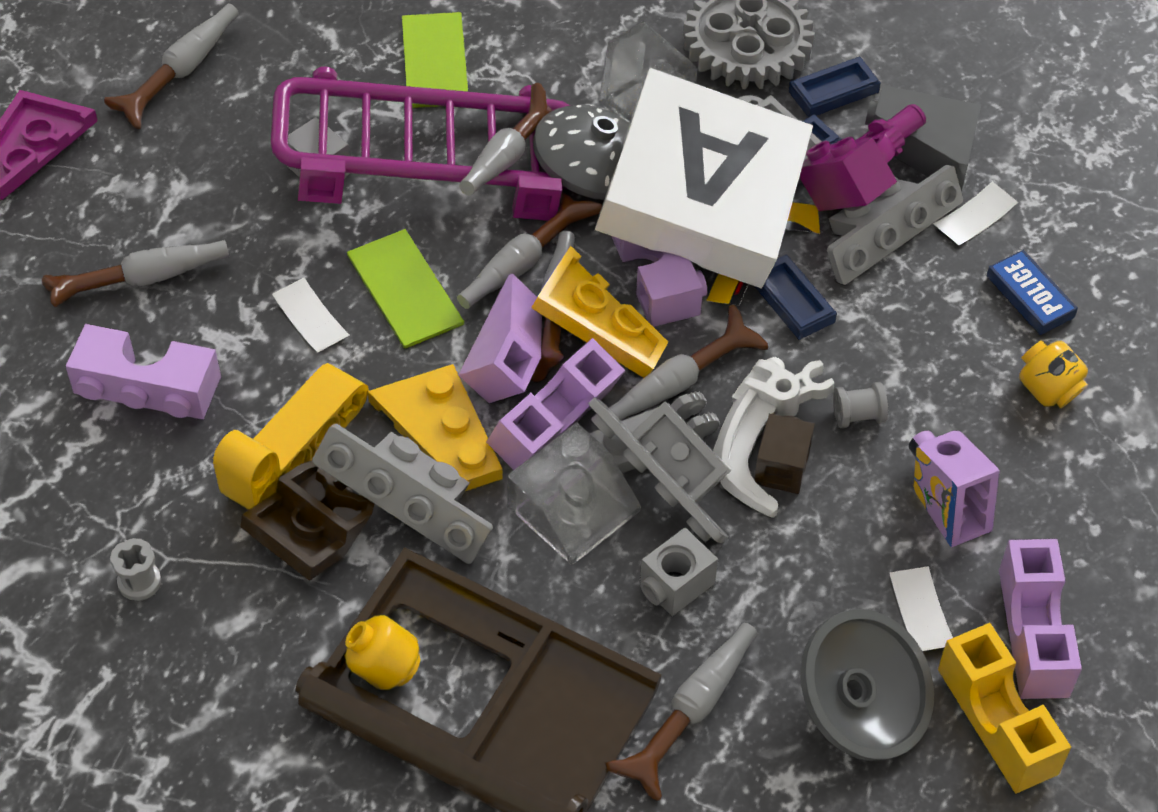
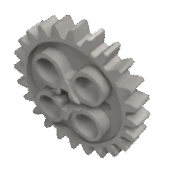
M695 0L694 10L687 11V19L684 22V50L689 51L690 62L698 61L699 72L711 69L710 79L715 80L720 76L726 77V86H730L734 80H739L742 89H746L749 81H755L757 87L763 89L764 80L768 79L777 86L779 85L780 75L791 80L794 69L802 71L805 60H810L815 32H812L813 20H807V9L797 10L799 0H790L788 2L785 0H704V2Z

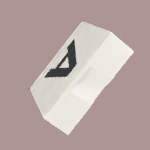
M650 68L637 100L623 143V149L611 179L595 230L653 251L681 256L704 269L762 289L778 257L813 125Z

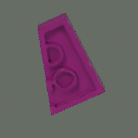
M19 90L0 118V199L6 198L98 121L95 109Z

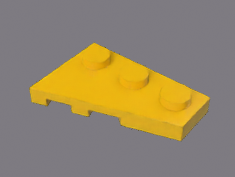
M570 246L531 308L586 343L593 338L617 362L645 378L653 371L668 341L632 305H621L607 291L610 284L599 273L592 276L578 262L581 255Z
M454 364L368 391L369 403L378 412L382 410L394 422V428L403 437H409L418 445L423 453L437 462L451 465L457 470L459 476L470 482L465 491L503 479L501 464L494 450L486 443L488 440L486 432Z

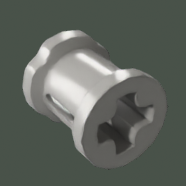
M875 382L871 385V388L846 391L843 387L834 388L833 408L839 428H847L851 422L875 419L878 424L887 421L888 402L885 388L881 382Z
M135 538L117 544L112 550L110 561L116 575H118L117 584L121 594L129 600L135 601L145 600L155 595L161 585V576L159 569L154 564L155 555L151 550L150 544L142 539Z

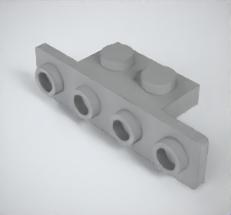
M945 165L919 184L899 180L895 177L897 182L870 204L844 208L829 218L833 234L842 236L827 248L837 283L848 284L963 202V196L955 167Z
M594 397L588 403L597 413L591 418L593 423L609 439L617 435L627 445L628 448L623 452V455L639 472L643 473L648 468L660 481L654 486L656 491L673 508L680 503L692 515L686 522L703 541L706 542L712 537L716 542L722 544L728 538L727 534L700 507L698 502L731 472L729 467L666 401L631 432L601 400Z
M333 424L327 430L312 458V462L316 466L467 564L472 563L493 529L491 523L457 502L464 494L470 482L459 476L457 470L451 465L437 462L420 451L418 445L409 438L397 436L390 432L379 444L372 447L340 425Z

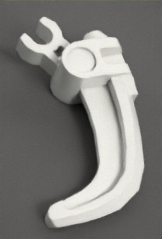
M777 357L767 360L759 359L733 394V405L726 416L713 452L731 470L720 481L724 489L749 507L772 518L778 513V503L755 482L748 467V460L758 436L767 423L769 413L779 416H795L799 410V404L812 398H827L834 392V381L832 378L823 383H814L811 380L813 377L823 374V363L821 360L808 363L802 372L794 375L784 369L783 361Z

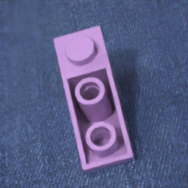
M514 274L508 275L458 374L488 403L525 392L541 359L542 315L531 308L537 296Z

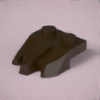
M312 461L298 465L278 478L276 492L243 513L240 528L310 581L347 554L371 517L375 503L359 495L358 492L316 466Z

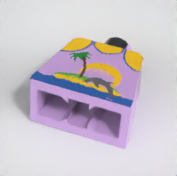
M922 431L915 435L909 443V450L916 457L913 487L916 495L947 543L952 548L992 532L1000 470L960 431H951L935 437L930 431Z

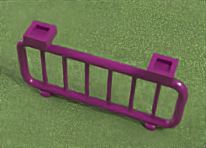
M325 66L319 67L314 70L312 78L293 77L277 86L273 96L272 152L281 163L291 168L300 169L298 201L342 204L345 173L460 183L469 174L473 166L455 165L454 107L487 110L489 142L496 134L495 111L529 112L531 85L523 87L519 91V96L337 80V73L334 69ZM293 95H320L318 153L299 152L288 146L290 97ZM329 96L362 99L361 157L327 154ZM547 99V105L552 110L570 106L563 101ZM371 100L404 103V161L370 158ZM412 103L446 106L447 164L413 161ZM534 131L529 136L531 171L506 169L484 185L516 187L513 201V218L549 221L557 214L562 190H567V188L562 186L561 178H552L546 172H540L539 162L533 149Z

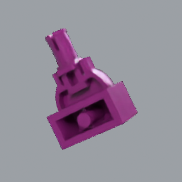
M907 105L887 121L883 119L874 120L868 125L869 131L856 140L850 136L835 144L823 141L806 152L808 158L803 161L799 177L818 211L866 206L897 182L887 163L893 156H898L902 153L901 147L905 144V139L926 124V116L918 105Z

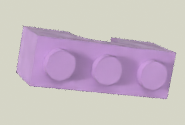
M611 236L622 262L634 259H648L654 262L638 267L636 291L647 321L653 327L701 314L702 297L707 295V285L702 271H695L692 261L675 254L653 251Z
M89 324L84 325L66 364V370L74 394H79L90 400L104 399L119 402L134 409L148 408L163 411L179 418L188 416L204 419L221 378L215 349L172 341L166 355L160 361L151 365L140 366L134 364L135 356L128 332Z
M592 338L561 366L556 375L535 396L530 393L499 420L486 443L519 475L592 409L588 403L594 397L602 400L615 386L625 372V369Z
M1058 539L1009 540L999 568L1012 654L1016 661L1015 672L1020 699L1070 698L1082 668L1074 625H1062L1060 599L1065 584V576Z

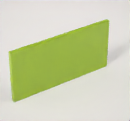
M461 12L402 15L406 86L468 91ZM412 103V108L437 106Z
M406 229L347 252V256L404 349L464 325L463 318Z

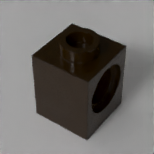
M769 413L756 463L754 480L758 485L795 494L800 493L815 423L802 421L794 416H779Z

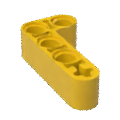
M326 363L305 382L253 439L239 430L230 431L220 441L213 457V465L220 492L248 510L274 494L277 489L278 478L298 465L312 461L329 427L333 424H338L345 429L356 417L366 402L369 391L368 385L334 365Z

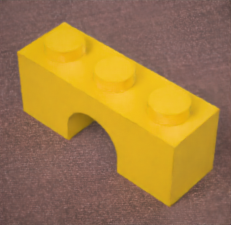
M987 623L947 640L938 671L1011 788L1017 794L1059 775L1071 745L1044 704L1029 711L1022 703L1013 680L1016 661L992 624Z

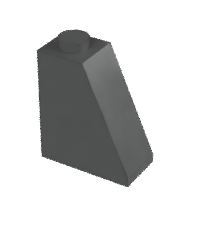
M882 85L879 100H870L865 125H869L874 120L879 119L887 121L907 105H918L926 116V124L907 137L905 144L901 147L902 153L893 157L927 177L945 165L954 166L962 192L981 105Z

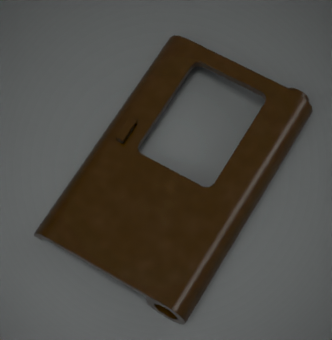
M404 547L367 604L351 624L348 632L327 663L322 661L314 667L308 666L300 675L295 692L299 694L298 704L302 708L499 812H588L610 774L605 763L619 759L650 706L659 687L662 675ZM405 608L508 660L511 663V667L470 733L463 738H458L353 684L349 680L353 672L347 667L345 657L347 647L345 641L351 628L358 622H365L373 616L385 615L390 617L396 609Z

